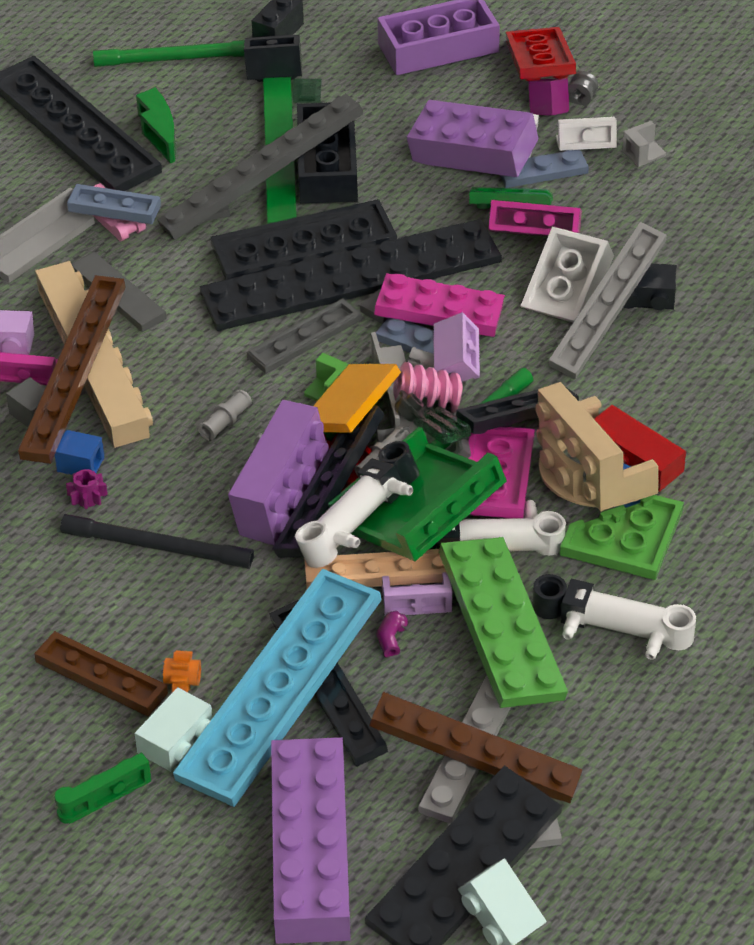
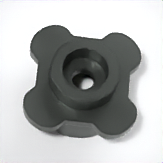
M401 390L399 392L401 398L395 403L396 409L410 422H413L416 418L422 420L424 418L422 415V408L424 407L422 401L415 394L410 393L408 395L405 391Z

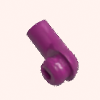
M398 611L387 613L376 632L385 657L400 653L395 634L396 632L404 631V627L408 625L406 615Z

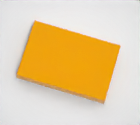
M349 364L314 404V407H318L321 422L324 424L323 432L351 433L401 372L397 364Z

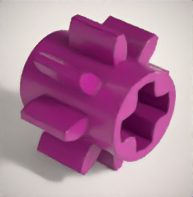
M89 469L80 470L76 474H72L73 482L66 483L67 496L71 498V505L79 504L84 509H88V507L96 504L101 505L100 496L108 495L107 484L103 482L102 474H96Z

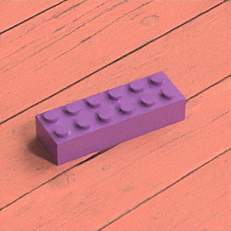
M343 737L271 740L273 891L276 944L351 941Z

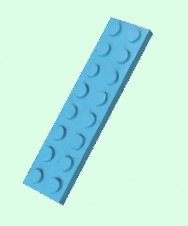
M322 569L174 770L175 781L235 807L270 758L271 740H282L381 602L380 591Z

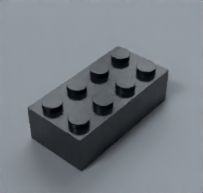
M332 102L297 104V125ZM355 120L298 157L300 204L358 202Z

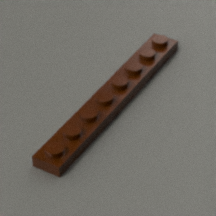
M95 275L19 447L20 460L51 464L125 291L124 279Z

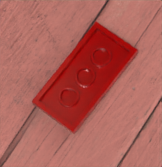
M560 27L506 32V43L520 79L538 81L541 77L550 76L556 79H564L569 75L576 74V62Z

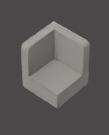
M652 121L624 131L622 151L638 167L666 156V152L654 141L655 124Z

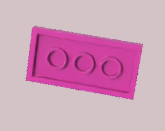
M386 273L375 305L374 315L434 326V323L463 312L479 328L480 335L495 337L505 295L496 294L490 290L480 291L469 289L462 285H447L430 279L420 280L409 278L402 274Z
M499 427L487 430L483 434H473L470 432L469 446L471 456L469 459L478 462L487 453L496 455L507 480L506 483L472 511L470 515L502 517L505 519L523 518L535 429Z

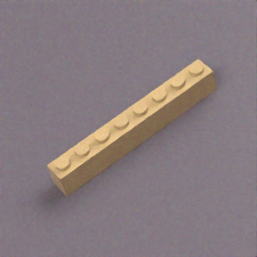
M70 261L35 270L39 294L64 345L88 293V290H84V281L80 271L75 272ZM108 329L84 387L113 447L116 448L149 438V426L153 425V420L149 408H143L142 406L143 401L139 388H133L132 386L133 381L129 368H123L122 366L123 361L119 348H113L112 346L113 340Z

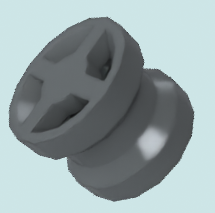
M579 71L574 74L571 83L568 85L570 103L583 106L590 103L599 84L593 74L586 71Z

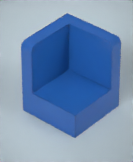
M71 430L65 431L55 453L57 472L69 475L76 474L84 469L97 473L105 458L102 437Z

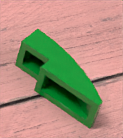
M156 87L137 94L138 116L141 118L142 134L169 163L175 162L174 122L166 100Z

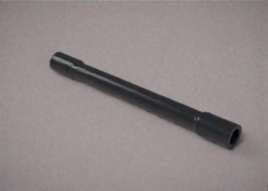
M64 514L60 525V531L64 534L85 538L94 537L219 561L222 564L250 569L254 560V549L227 544L218 545L97 522L90 518Z

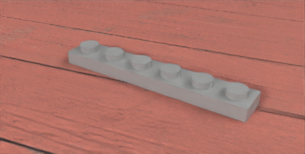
M642 222L638 224L550 357V367L571 378L576 379L665 244L666 234Z
M487 675L462 723L497 736L511 707H499ZM444 756L419 804V813L452 823L479 769Z

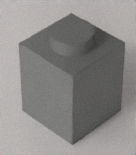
M29 377L7 392L9 414L29 427L45 387Z

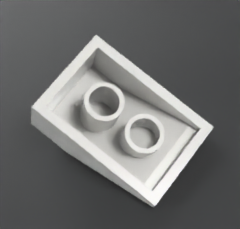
M552 226L521 303V308L573 323L610 268L614 254L608 241Z

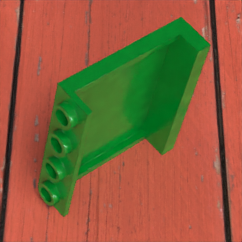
M418 427L402 440L408 443L420 471L417 479L408 484L413 487V493L410 496L400 495L392 504L383 502L351 533L412 561L418 560L507 482L496 455L487 453L476 462L429 444L422 427ZM360 478L356 479L345 490H343L332 501H330L328 503L329 508L334 503H336Z

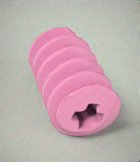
M404 362L400 366L399 370L401 373L393 385L395 400L399 392L403 390L408 395L410 393L415 394L421 401L423 398H427L428 408H432L436 400L439 403V410H444L447 403H450L451 412L456 413L463 389L458 373L453 372L448 375L446 370L436 372L432 367H428L425 370L422 365L412 367V364L409 362Z

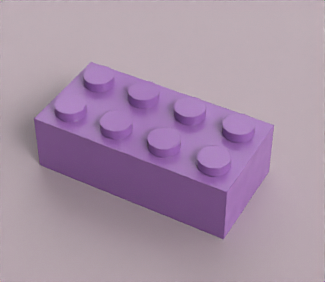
M453 0L378 17V45L396 75L499 52L500 25L484 0Z
M428 100L410 130L407 141L412 160L418 163L518 177L538 141V134L533 113Z
M287 400L281 401L228 494L239 535L275 545L320 463L329 451V445L326 443L323 432L324 424L321 422L318 407Z

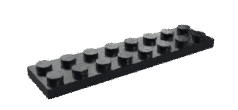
M36 56L29 57L0 71V96L105 188L127 191L162 173V164Z

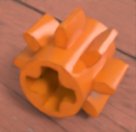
M176 650L173 658H165L163 683L172 684L171 692L177 687L188 692L191 685L199 686L201 660L192 659V651Z

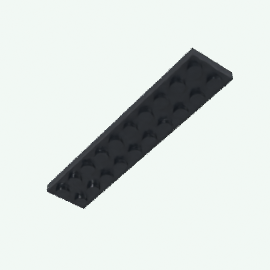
M477 219L398 238L395 241H384L381 244L369 247H359L351 251L300 261L199 287L200 294L216 330L222 331L332 304L342 298L349 300L373 294L382 288L386 273L402 274L406 277L420 280H431L502 262V255L482 220Z

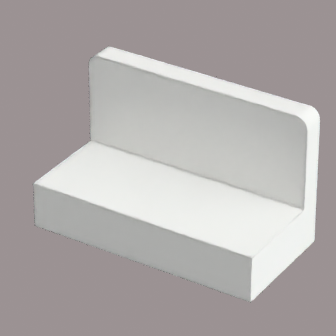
M615 117L558 120V135H556L558 148L560 151L617 148V120Z

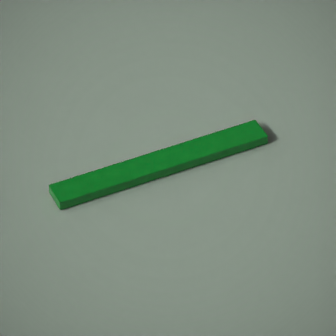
M291 77L263 78L265 146L293 128ZM292 161L266 179L267 224L297 217L295 164Z

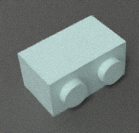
M177 687L135 732L137 753L142 752L147 759L171 772L182 761L212 720L211 705Z
M505 858L491 865L458 888L462 895L461 899L464 907L470 914L477 917L483 926V935L490 945H515L547 922Z

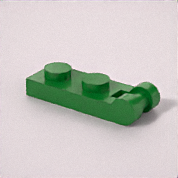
M472 187L469 192V204H477V208L491 209V200L551 205L553 194L547 189Z
M141 752L131 758L122 760L118 765L101 774L91 776L87 781L74 788H59L54 796L56 806L58 807V819L65 824L73 823L151 782L149 761Z

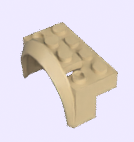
M561 382L538 389V403L535 408L539 418V429H537L536 434L540 445L543 447V450L540 451L539 472L543 482L552 492L572 503L598 508L600 512L658 494V465L653 459L623 470V451L594 420L599 415V408H601V401L596 396L577 401ZM567 449L570 456L576 457L581 464L571 460L563 451ZM584 471L586 473V482H583Z

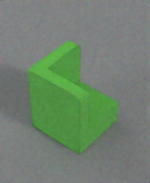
M322 353L316 359L317 378L304 391V395L318 401L349 364Z

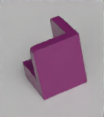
M543 78L538 81H528L530 113L536 115H557L569 111L568 78Z

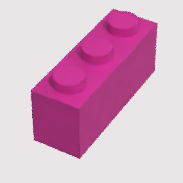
M491 200L488 230L491 232L548 237L553 226L580 234L582 210L574 207Z

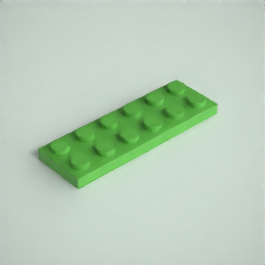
M504 537L441 543L438 553L499 707L506 708L564 701L568 690Z

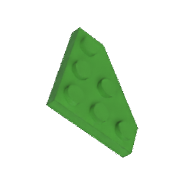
M652 495L641 499L640 503L627 508L621 505L601 512L599 518L584 522L581 519L570 523L560 546V556L656 580L682 515L684 502Z

